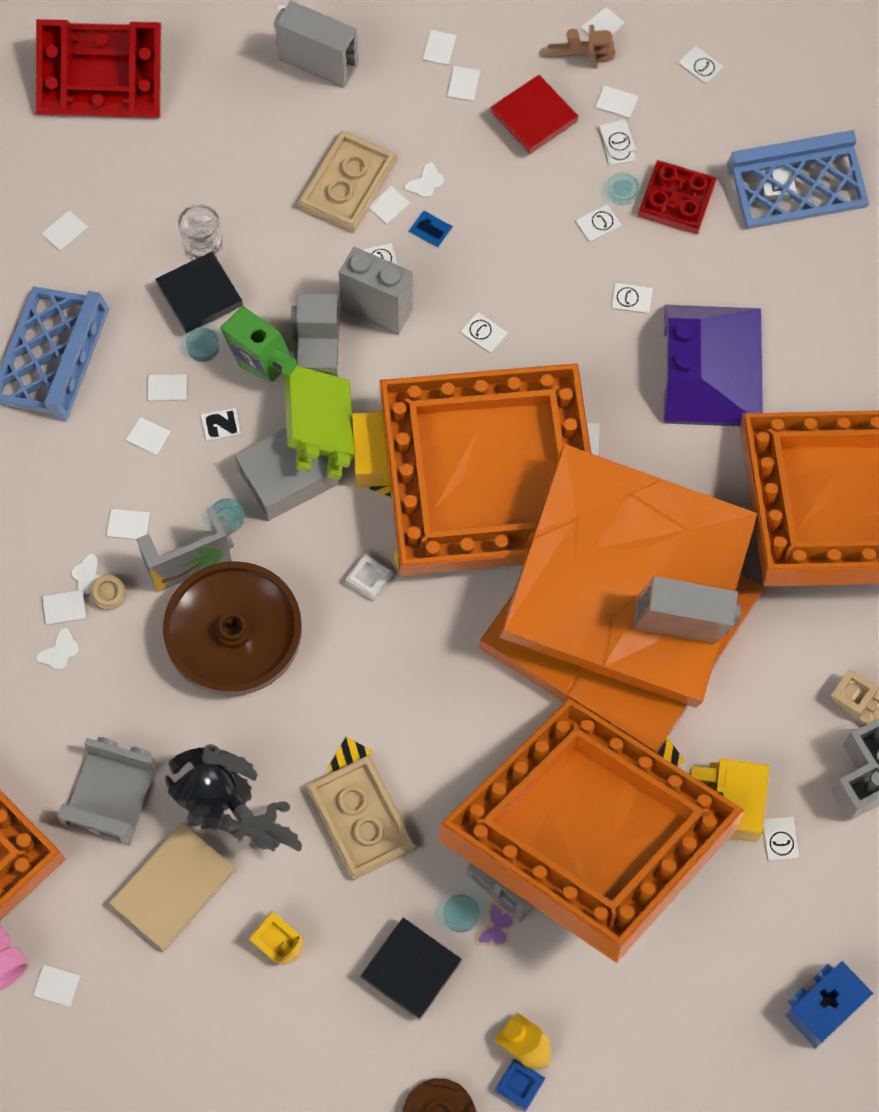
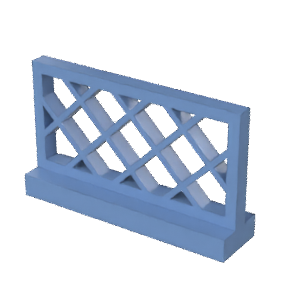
M854 130L733 151L727 162L729 175H733L745 228L751 229L867 208L869 201L854 147L857 142ZM848 156L851 169L845 175L830 165L834 159ZM813 163L823 169L816 181L800 171L804 164ZM784 168L793 173L786 186L770 177L774 169ZM826 172L842 181L835 193L819 183ZM753 174L761 180L763 179L757 190L753 191L744 185L742 175ZM796 177L811 186L805 198L789 189ZM766 181L783 190L775 203L759 195ZM844 184H847L857 191L859 200L847 201L839 196L838 193ZM814 189L830 198L826 206L818 207L808 201ZM786 192L789 193L790 198L800 204L794 212L788 213L777 206ZM746 195H748L749 197H751V199L749 200V202H748V200H747V196H746ZM754 200L770 209L765 217L752 219L749 207Z
M33 286L0 368V404L50 413L54 419L67 421L110 310L101 293L88 291L87 295H80ZM40 298L50 299L55 304L39 314L35 310ZM73 304L82 305L80 312L69 319L66 318L62 311ZM59 312L64 321L47 330L42 321ZM39 324L44 333L26 341L25 334L27 330ZM69 329L71 333L69 340L56 347L52 337ZM48 340L53 349L36 358L31 349ZM28 351L32 361L15 369L13 365L15 359ZM58 357L60 361L58 368L45 375L41 365ZM37 368L42 377L25 386L20 377ZM17 379L21 389L11 395L2 394L5 385ZM45 385L48 387L49 391L44 402L32 400L29 395L30 393Z

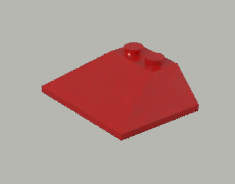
M36 19V114L161 118L162 23L92 24L71 23L68 20Z

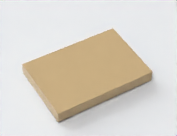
M341 130L298 201V208L355 233L397 162V154Z
M370 755L306 785L353 881L417 849Z
M181 823L109 904L164 952L233 875L236 868L186 825Z

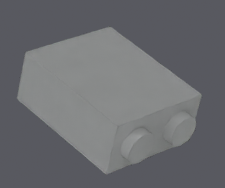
M290 0L284 11L280 10L274 21L279 60L345 88L358 66L357 28Z
M353 246L338 272L341 310L399 335L413 310V272Z
M287 428L234 454L238 471L268 521L339 484L337 479L327 477L328 457L319 455L317 460L311 458V469L309 472L296 469L297 449L287 447Z
M654 576L637 595L633 629L715 644L739 622L741 605L736 604L738 592Z

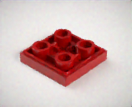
M540 74L491 106V113L529 154L578 122L576 112Z
M657 160L637 217L698 235L717 178Z

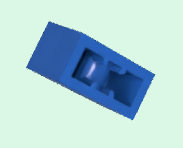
M843 961L835 968L828 963L813 977L818 983L809 992L804 988L800 989L787 1002L792 1008L785 1014V1017L815 1049L874 994ZM829 996L833 1001L824 1009L819 1003L823 998Z

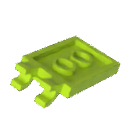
M296 365L294 371L290 375L285 376L287 447L297 449L296 469L309 472L311 469V458L317 460L319 455L328 457L327 477L340 480L342 477V467L348 468L351 464L350 460L354 456L350 380Z

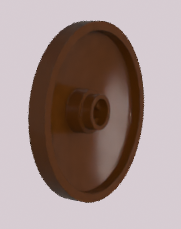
M221 562L195 572L176 589L165 611L163 637L168 655L174 667L192 685L217 695H246L271 685L291 666L298 653L302 638L301 613L291 589L280 577L270 570L248 562Z

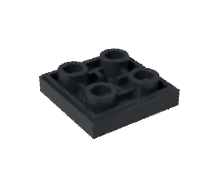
M213 251L155 278L158 288L186 334L243 305L241 297Z
M403 917L363 971L360 978L420 1021L461 964L462 958Z

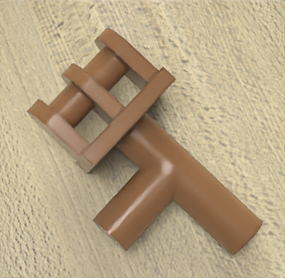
M589 25V41H580L578 30L569 29L566 33L568 43L548 44L549 57L589 53L593 69L597 68L598 62L611 61L616 56L611 32L608 30L595 31L594 25Z

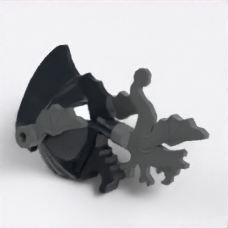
M208 744L205 747L182 752L169 760V767L173 774H178L188 762L194 766L193 769L175 783L169 775L165 777L169 795L177 804L189 811L187 822L190 825H201L202 829L226 831L234 835V838H238V842H242L244 836H249L251 838L249 846L252 849H268L273 852L282 843L298 852L301 851L302 844L297 839L298 834L291 832L289 827H283L279 823H275L277 818L276 811L287 812L290 810V804L284 801L271 803L267 806L266 813L254 816L247 805H245L247 801L251 800L252 794L250 791L252 787L248 784L247 779L240 777L239 774L255 781L257 779V772L253 769V764L247 762L244 757H238L235 754L219 749L216 745ZM230 809L238 821L232 819L230 814H224V810Z

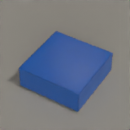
M514 1058L494 1092L526 1112L543 1084L545 1077Z

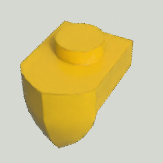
M272 910L248 937L250 941L279 965H286L296 961L302 953V936Z
M517 1012L493 1039L499 1048L528 1068H548L552 1054L548 1036L540 1027Z

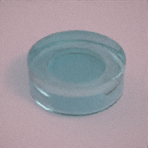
M620 172L614 174L608 180L607 195L612 202L619 205H627L632 203L638 196L639 183L633 175Z
M197 328L191 331L186 338L188 354L191 358L200 362L213 359L219 351V341L216 333L208 328Z
M224 498L213 504L212 507L217 517L224 515L231 533L241 528L244 522V512L239 502L234 499Z
M462 894L448 899L444 905L443 919L449 929L458 933L470 931L477 924L479 908L474 899Z

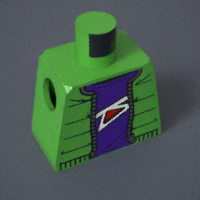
M243 305L220 326L239 367L267 382H273L281 374L287 376L294 371L296 359L290 355L279 331Z

